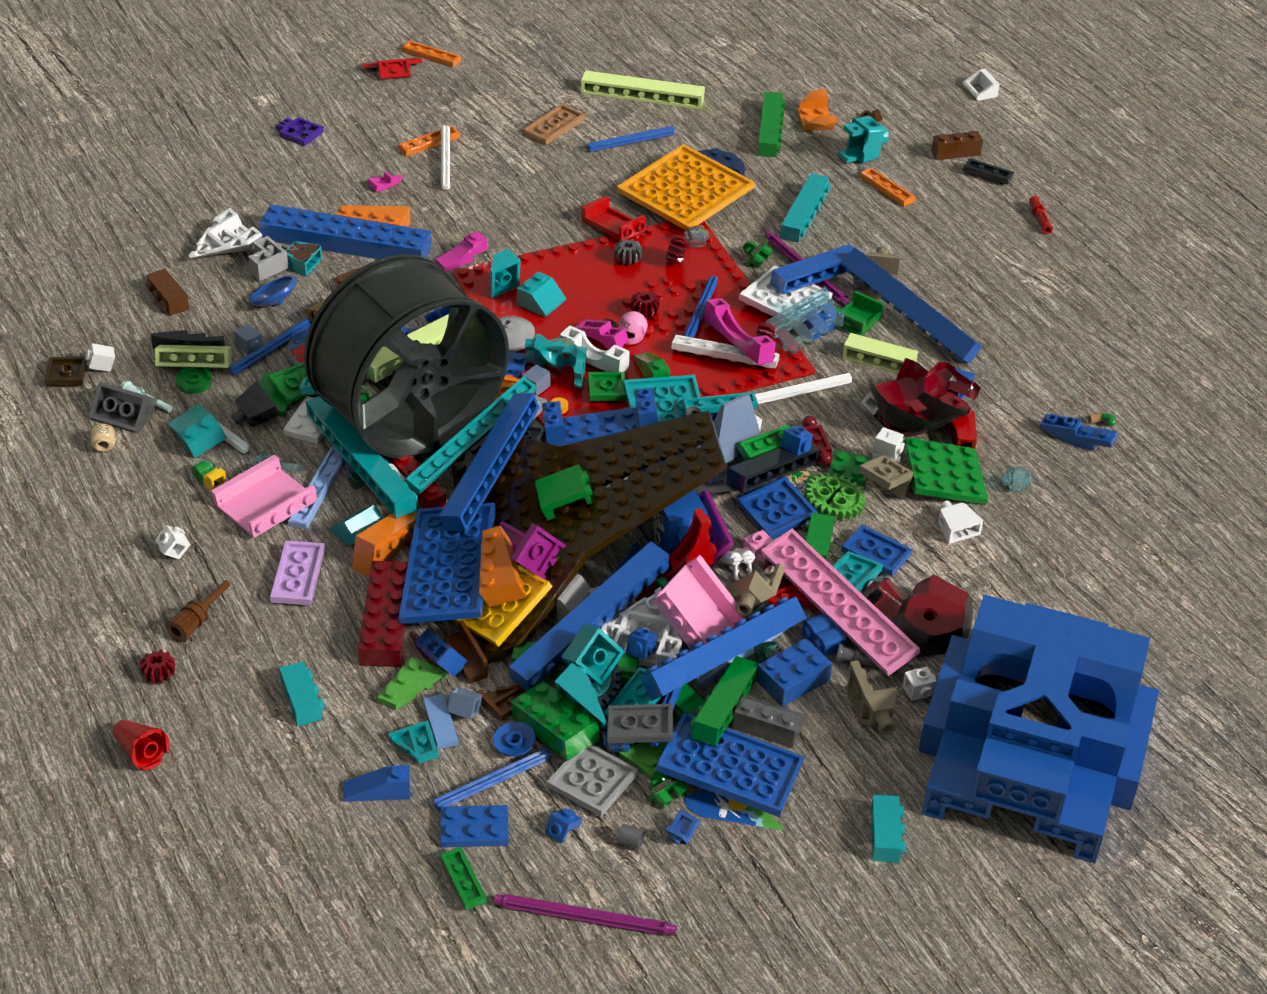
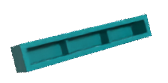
M814 173L809 175L781 224V239L799 243L801 238L805 237L807 228H810L811 220L815 219L816 211L820 210L821 202L825 201L826 193L830 192L831 184H829V177Z

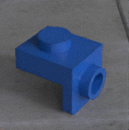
M564 808L550 815L545 834L559 843H563L568 831L580 827L582 818L577 816L571 809Z
M680 809L670 827L666 825L665 831L668 833V838L673 842L688 844L701 821Z

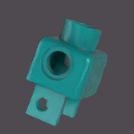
M870 116L853 118L852 123L843 126V130L849 134L846 149L838 151V156L846 163L858 161L862 164L877 159L880 155L881 146L889 140L888 130Z

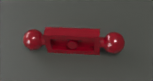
M805 416L802 420L803 428L813 434L812 444L820 447L818 462L822 466H828L833 460L831 455L832 448L822 425H817L814 416Z

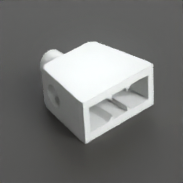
M944 501L940 505L938 525L948 544L981 535L983 520L965 503L952 505L949 501Z

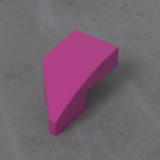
M384 171L383 177L368 178L367 185L378 192L402 181L403 176L399 174L391 176L389 172Z

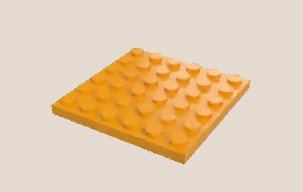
M682 144L618 185L617 192L687 231L689 226L695 227L753 189L755 182Z

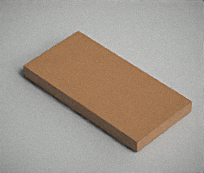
M560 104L523 128L522 134L541 144L548 145L584 121L585 114Z

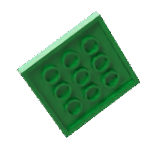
M905 438L904 448L908 467L914 472L911 479L914 494L986 505L988 496L975 448L916 438Z

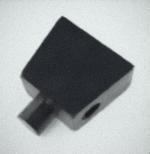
M256 381L235 400L238 411L232 414L231 418L236 425L246 419L250 426L254 427L278 416L279 412L274 402Z

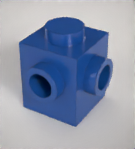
M796 425L784 429L780 447L798 456L810 451L813 434Z
M637 628L629 634L626 654L645 660L654 654L657 647L658 634L644 628Z

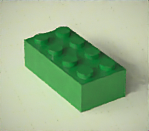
M544 681L510 701L513 720L528 724L533 728L537 739L566 761L600 740L598 720Z

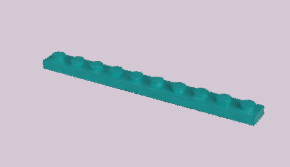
M523 376L405 479L407 485L417 494L423 492L491 432L514 393H535L537 386Z

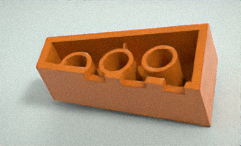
M341 205L335 214L408 227L410 224V206Z
M412 512L397 519L390 514L356 535L352 569L369 577L372 561H390L412 540L417 512Z
M501 526L482 531L479 593L489 607L527 597L519 574V567L516 561L511 559L514 553L511 540Z

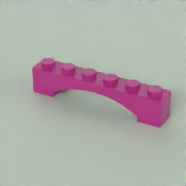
M722 298L706 300L704 320L757 365L773 362L776 343L767 335L758 337L748 335L736 322L731 313L730 305Z

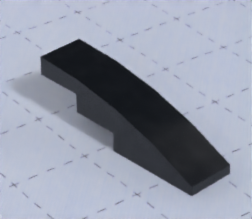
M187 330L151 333L154 350L158 345L225 346L224 336L206 337L205 333L187 334Z

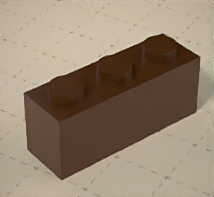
M978 131L933 136L931 152L936 160L981 156L983 138Z
M166 268L146 275V289L153 294L155 301L160 303L163 311L166 310L172 316L189 310L188 295Z

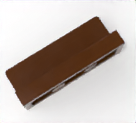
M461 620L459 621V632L445 636L444 642L467 660L461 672L468 684L488 678V661L466 624Z

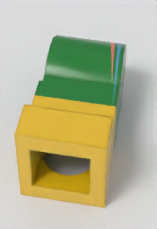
M207 459L192 466V473L195 478L209 491L227 482L225 471L221 468H215ZM214 481L219 482V484L214 486Z

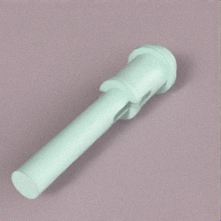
M124 381L120 388L153 397L145 393L144 389L132 385L130 381ZM157 399V407L169 413L172 411L173 406Z

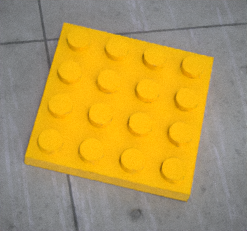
M518 565L523 588L527 595L526 598L489 607L484 600L481 618L456 619L453 621L459 624V621L463 620L470 631L499 647L552 588V585L549 581Z

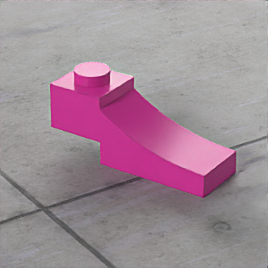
M479 231L464 236V239L455 248L435 258L436 264L447 272L473 261L474 255L487 250V239Z
M585 319L575 326V328L584 331L586 336L602 343L605 348L610 349L613 345L622 348L629 341L625 328L612 327L610 321Z

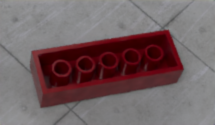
M371 562L358 646L359 666L401 667L407 623L400 624L399 612L408 562Z

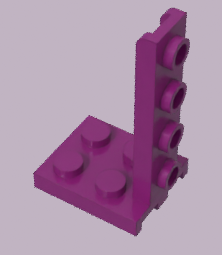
M501 521L500 526L511 540L513 550L515 551L511 559L545 579V572L550 565L553 566L557 560L555 556L560 548L564 549L566 545L534 523L531 524L525 534Z

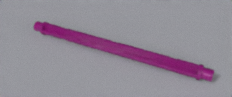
M770 231L765 232L764 237L767 238L768 242L793 263L803 260L802 257ZM828 280L817 283L823 289L833 293L832 297L840 304L846 306L851 302L845 294Z
M495 894L494 904L502 905L503 908L530 911L532 913L578 921L582 920L589 923L635 931L639 930L664 936L667 934L676 936L677 925L668 924L666 921L644 919L637 916L510 894Z

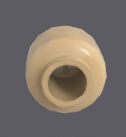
M108 424L94 426L90 432L91 446L101 452L111 450L116 442L113 427Z

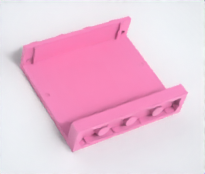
M276 455L267 458L211 490L214 505L253 538L317 501L315 486L311 485L308 488H304L281 470L280 461Z
M701 555L688 561L652 600L690 649L691 646L701 641L703 644L707 643L705 639L714 634H717L719 637L721 630L729 626L733 628L735 623L745 617L736 612L737 602Z

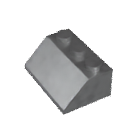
M99 382L89 418L139 432L152 418L157 398Z
M741 697L734 711L733 729L793 748L807 716L757 699Z

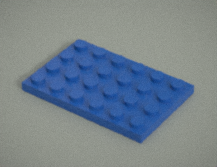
M684 712L673 732V742H668L655 771L780 817L805 756L726 728L716 746L692 739L690 723L694 715Z

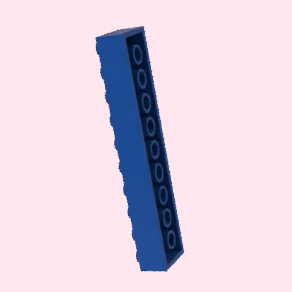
M271 204L259 223L262 238L269 236L274 242L292 245L295 241L321 245V250L373 259H381L399 254L418 255L426 258L432 247L431 231L296 209L294 207Z

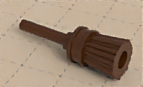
M224 580L203 601H189L179 614L165 623L169 635L176 641L186 642L193 632L203 622L208 620V607L230 587L229 581Z

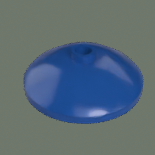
M294 275L276 278L255 290L249 296L248 301L254 306L267 307L274 304L278 306L291 294L296 286L297 279Z

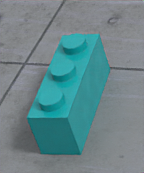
M304 661L279 667L281 684L297 727L322 720L321 711L325 710L322 698L318 699L317 697L319 692L316 683L312 684L313 675L311 669L306 668Z
M873 795L871 803L872 861L899 863L901 854H905V841L901 840V836H904L905 824L901 823V819L904 816V806L900 805V796Z

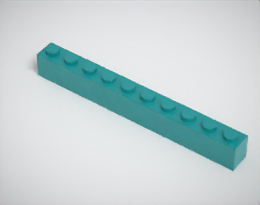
M320 397L306 401L309 419L396 519L417 511L416 502H418L416 493L409 489L404 480H401L396 470L389 466L387 460H384L378 452L364 442L356 429L334 407L330 406Z

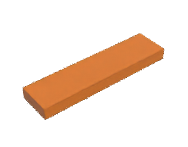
M409 40L402 46V52L453 68L461 61V56L414 41Z
M449 126L450 141L460 138V132L453 126ZM441 129L398 144V149L405 156H409L441 145Z
M872 167L860 172L859 178L902 207L915 202L916 197Z

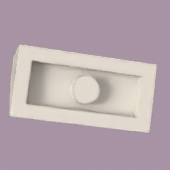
M986 69L978 70L962 82L963 86L978 101L998 96L1000 84ZM979 84L984 90L978 93L972 85Z

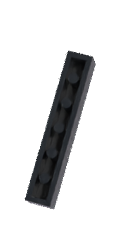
M812 444L810 451L798 456L780 447L731 466L727 471L726 485L744 494L816 465L820 447Z

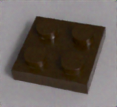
M50 357L45 377L46 386L83 385L88 361L85 360V357Z

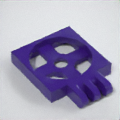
M300 117L295 120L285 118L275 126L279 131V137L304 147L324 132L323 126ZM290 130L295 131L292 134L288 133ZM306 135L304 139L300 138L299 136Z

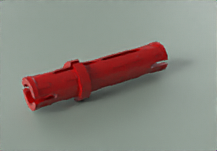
M1037 196L1031 197L1029 204L1032 207L1033 215L1037 217L1043 233H1051L1053 227L1045 213L1044 205L1040 203Z

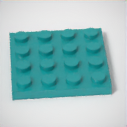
M695 375L630 379L623 382L629 408L636 407L634 390L653 388L658 423L684 417L682 399L701 397Z

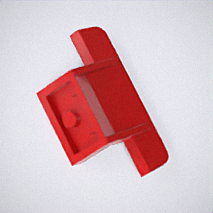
M406 58L363 63V68L379 67L380 80L411 77L409 64L422 63V59Z

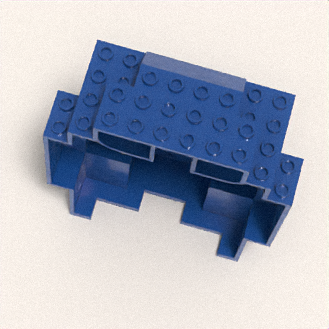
M983 595L971 639L954 635L951 637L923 723L918 752L936 756L926 787L921 815L943 821L945 809L949 807L989 819L992 805L1036 817L1034 832L1076 843L1073 858L1095 864L1103 840L1110 806L1131 811L1140 781L1159 689L1140 685L1150 637L1108 627V623L1030 603L1022 605ZM993 674L1025 683L1011 690L1002 691L979 684L976 680L983 675ZM1068 694L1104 704L1111 709L1114 719L1081 712L1068 697ZM1039 698H1045L1058 713L1056 726L1021 718L1025 704Z

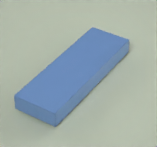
M444 694L424 697L423 704L437 749L459 745L450 712H447L448 706Z

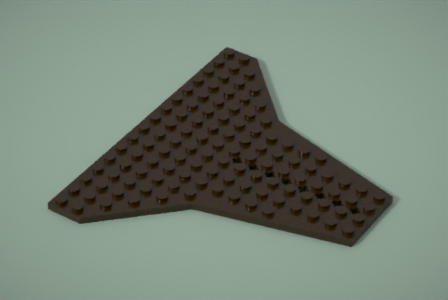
M709 411L564 446H555L524 437L521 438L483 503H495L494 527L500 526L501 521L526 534L531 524L534 523L566 546L564 549L560 548L555 556L557 559L553 566L550 565L544 574L546 576L545 580L550 582L552 588L498 647L480 637L482 652L488 664L513 654L514 647L524 646L532 639L557 603L559 596L570 584L587 558L727 469ZM489 433L451 466L455 489ZM579 464L582 471L586 470L590 481L587 484L590 485L593 495L590 496L592 503L587 504L585 498H581L573 503L553 509L555 518L547 520L540 507L535 481Z

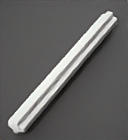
M448 125L441 127L442 190L450 189V127Z
M845 373L755 395L758 404H763L849 384L852 382V377L850 373Z

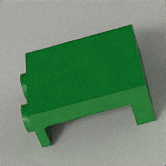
M855 291L849 304L843 309L835 308L837 310L835 326L863 336L883 317L884 303Z
M579 464L535 481L540 507L547 520L555 518L553 509L581 498H585L587 504L592 503L590 496L593 495L590 485L587 484L590 479L586 470L582 471Z

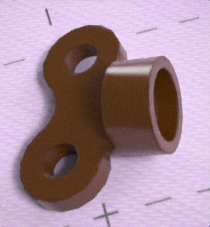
M879 109L873 110L872 113L866 110L860 114V117L870 116L877 122L883 120Z

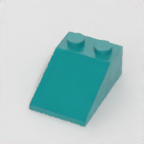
M200 404L167 423L194 458L226 439L219 422Z
M571 663L555 680L556 689L597 719L599 729L604 732V730H607L606 719L590 679L587 676L588 672L581 665L576 666Z

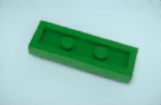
M462 847L441 853L440 860L465 911L486 904L487 897Z

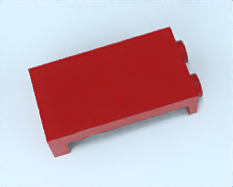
M607 196L581 206L582 222L617 240L624 241L646 230V216L641 215L637 218H632L610 207V198Z

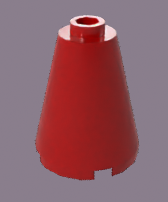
M127 719L120 720L113 728V736L129 760L137 768L142 770L153 769L163 761L161 758L164 753L167 754L169 751L170 741L168 735L161 729Z

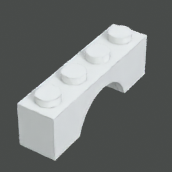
M570 325L560 334V338H570L577 346L587 347L586 363L606 372H625L629 368L630 351L613 345L607 351L600 350L589 342L584 331Z

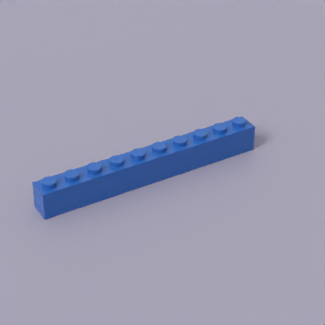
M854 247L842 263L847 267L846 271L852 276L856 274L858 276L857 280L863 285H870L869 290L876 295L880 293L882 295L881 299L887 304L890 302L894 304L893 309L900 314L904 312L906 314L905 318L911 323H914V321L918 323L917 328L924 333L928 331L930 333L929 337L932 340L942 342V348L949 353L952 350L955 353L954 357L960 362L965 360L970 363L983 347Z
M514 393L439 515L445 531H467L539 409L534 393Z
M650 541L509 666L510 678L526 691L541 683L544 677L552 674L557 666L564 661L561 658L582 626L586 623L600 628L605 623H609L619 610L625 609L630 600L637 598L646 586H650L658 575L667 571L669 567V554Z
M786 596L776 602V607L774 604H771L762 609L764 613L760 614L758 611L748 616L749 621H746V619L738 621L734 624L736 628L732 629L729 626L721 630L719 637L717 634H714L705 639L707 643L703 644L701 641L691 646L692 651L688 652L685 649L677 653V659L674 660L673 657L662 661V667L658 668L655 665L645 670L647 674L641 677L640 680L650 700L653 701L807 619L797 597L788 600Z

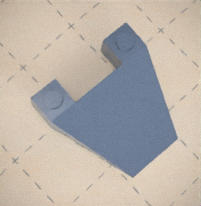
M742 395L721 405L713 423L725 462L727 464V462L734 459L742 462L744 458L736 446L739 442L761 435L750 395ZM725 470L707 482L711 484L723 479Z

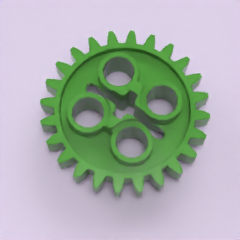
M827 472L826 476L820 473L819 477L814 475L813 479H809L805 487V499L814 506L813 508L816 511H820L819 514L835 516L834 521L837 518H840L841 521H844L845 517L848 520H851V517L857 518L858 514L861 515L866 504L865 492H861L862 487H856L857 482L851 483V478L846 480L844 475L837 477V474L834 473L831 476Z

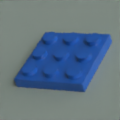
M786 477L738 498L737 502L760 530H764L772 539L783 535L790 529L806 524L807 520H811L812 513H818Z

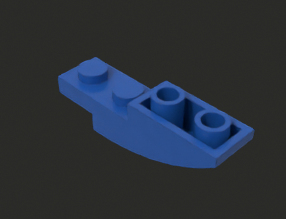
M1046 414L1040 423V427L1054 437L1094 451L1097 445L1111 448L1117 439V431L1082 426L1081 419Z

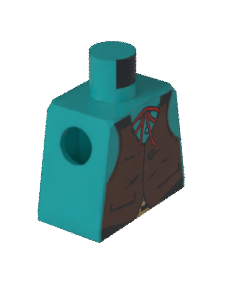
M295 241L289 248L281 246L287 252L288 269L305 277L322 260L321 245Z

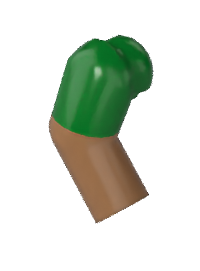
M1108 413L1088 415V422L1091 424L1106 421L1107 426H1113L1116 424V417Z

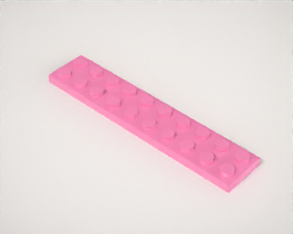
M790 529L761 549L762 555L771 564L776 565L780 562L785 567L783 575L823 614L827 615L887 676L920 654V648L795 530Z

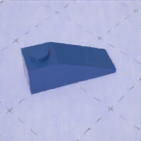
M428 628L414 643L453 677L463 669L464 664L467 662L464 657Z
M409 765L386 766L344 782V802L410 799Z

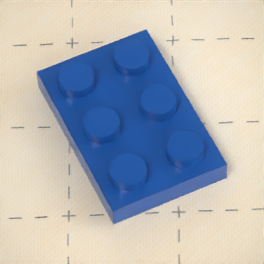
M863 524L842 545L841 552L845 554L850 551L883 564L881 572L891 577L912 555L911 548Z
M508 805L441 807V848L508 846Z

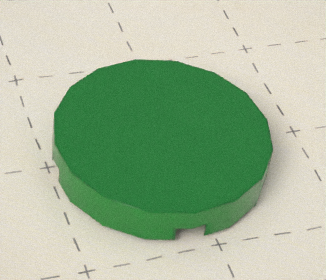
M186 367L180 370L175 377L176 387L186 394L204 392L212 384L211 372L204 367L203 369L199 367Z

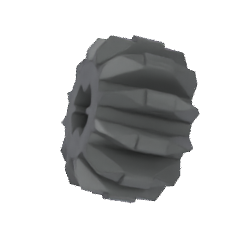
M633 239L619 240V243H615L614 257L618 263L622 262L623 265L636 264L637 261L641 260L642 247L639 241H633Z

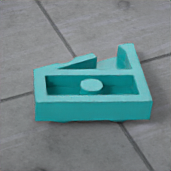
M428 720L388 733L390 740L418 764L440 757Z

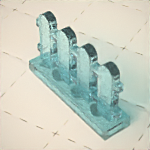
M823 287L767 320L766 323L776 326L775 338L779 337L784 344L782 346L783 350H788L790 353L795 354L799 351L798 343L803 341L806 345H811L814 342L813 335L818 332L819 335L826 336L829 333L828 326L833 323L835 327L843 326L844 313L837 311L833 306L834 300L829 297V291L826 287ZM823 311L829 319L823 321L818 313ZM808 319L814 328L809 330L803 322ZM792 328L799 335L795 339L789 333V330Z

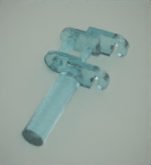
M262 452L261 455L256 457L254 464L257 465L271 456L265 455V452ZM280 461L281 469L302 472L303 465Z

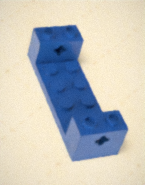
M653 388L634 390L636 407L570 417H562L560 401L542 403L547 443L555 446H564L658 423Z

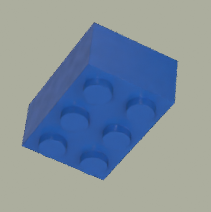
M804 639L759 663L756 682L783 707L830 681L833 663L807 639Z

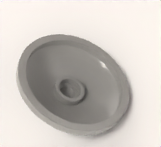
M518 316L499 318L507 334L509 351L516 352L525 348L526 339H534L535 329L528 320Z

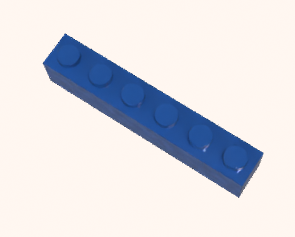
M848 244L772 270L770 285L783 295L847 273V267L842 263L854 247Z

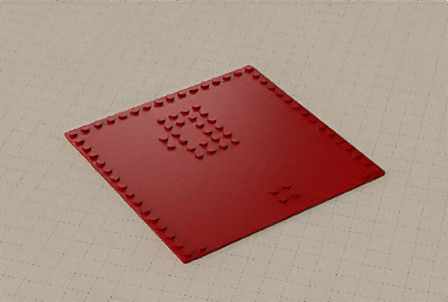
M670 221L646 226L645 231L627 239L639 241L642 247L641 260L637 261L636 264L623 265L622 262H617V259L614 257L615 243H619V240L609 235L518 255L517 257L520 259V286L534 274L541 272L552 277L566 297V301L547 317H543L518 305V287L497 297H490V269L492 261L453 270V276L464 294L486 306L498 318L518 316L528 320L535 329L534 339L536 334L542 335L547 340L560 338V334L569 325L575 327L585 319H612L616 322V328H618L621 317L627 312L632 311L630 302L634 294L644 291L656 294L660 307L656 315L646 317L648 326L643 339L639 343L632 345L624 344L622 347L630 351L629 368L624 372L625 380L645 378L634 361L633 355L651 352L664 359L670 369V376L695 375L701 397L743 393L815 374V368L778 319L739 300V294L749 287L751 283L704 221L699 226L694 227L693 230L691 229V231H694L693 235L697 237L695 240H689L688 232ZM673 235H680L688 240L681 264H673L666 260L667 250ZM710 276L718 277V283L711 299L722 298L730 305L731 313L736 322L748 335L755 337L761 322L776 326L774 338L776 343L775 353L780 354L776 368L748 365L744 362H732L728 359H716L707 355H696L691 352H679L671 349L675 335L684 336ZM703 315L694 338L734 345L704 320ZM626 331L628 338L634 337V333ZM586 336L594 347L603 351L609 350L599 341ZM525 348L516 351L517 353L526 354ZM529 363L524 373L534 367L535 364ZM586 363L582 387L578 389L574 387V369L571 366H565L562 369L554 366L542 367L550 372L551 386L538 396L546 399L547 403L558 397L566 399L568 401V411L562 414V417L629 408L627 399L626 401H590L588 372H606ZM542 411L537 418L543 428H545Z

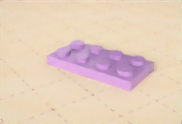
M285 541L270 596L271 603L312 604L325 552V543Z

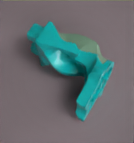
M536 334L535 339H526L525 363H534L540 367L554 366L560 369L565 366H571L574 369V387L581 389L583 376H585L587 347L577 346L570 338L547 340L540 334Z

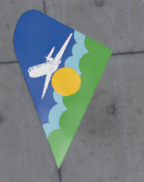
M705 789L685 798L686 806L695 814L705 818L785 831L771 814Z

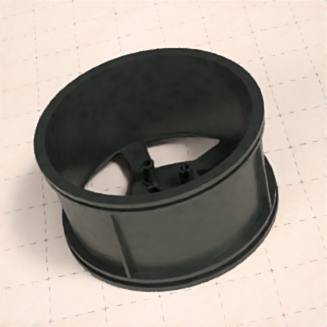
M399 254L378 259L359 268L344 279L330 293L315 315L307 335L304 350L305 372L316 394L330 406L334 407L356 429L364 442L373 450L384 456L397 459L407 455L417 458L438 451L490 406L503 383L509 358L508 338L500 319L486 306L464 294L438 264L428 258L411 254ZM449 308L447 327L442 341L438 345L411 340L401 330L408 322L428 311ZM387 347L402 358L404 362L399 368H396L397 372L395 370L392 372L393 378L387 389L371 400L361 402V387L367 370L380 349Z

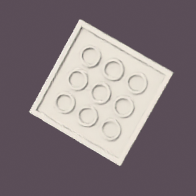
M773 266L739 294V300L788 323L790 326L798 328L803 324L804 316L825 305L832 299L833 293L812 284L782 295L770 285L772 270L779 268Z

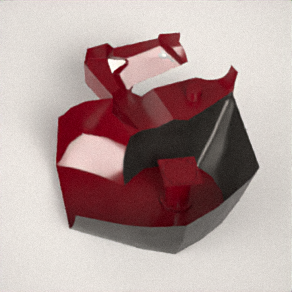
M905 357L896 380L879 385H874L868 373V384L884 421L914 434L935 430L964 415H968L971 409L968 403L952 392H946V390L951 389L975 400L981 389L978 384L956 371V367L948 362H939L928 371L921 364Z
M935 574L917 583L907 598L904 597L889 578L870 580L867 589L862 593L867 598L875 589H881L883 595L874 606L920 648L918 657L946 653L952 635L966 639L969 636L973 617V605L969 594Z

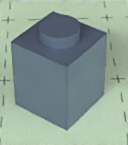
M250 324L234 331L236 346L247 355L263 346L261 333Z
M535 365L522 375V377L524 376L537 386V390L534 393L536 396L551 386L550 372L538 365Z
M461 687L453 690L447 698V704H449L447 712L468 719L475 717L479 713L482 694Z

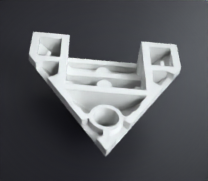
M229 208L214 218L213 226L207 228L196 244L197 249L191 251L189 257L195 258L247 251L254 248L253 242L261 239L262 234L255 227L247 229L242 225L238 214Z
M661 587L656 589L653 595L648 598L644 597L621 612L618 618L612 622L605 623L601 628L625 653L629 634L640 627L657 633V647L654 654L645 660L639 658L638 665L647 667L657 665L660 668L662 667V661L673 657L674 660L677 659L676 654L680 652L682 646L680 636L652 601L662 590Z

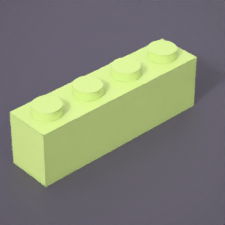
M850 333L844 344L842 359L898 374L905 357L917 362L918 351Z
M158 345L155 348V366L228 368L232 364L231 346Z

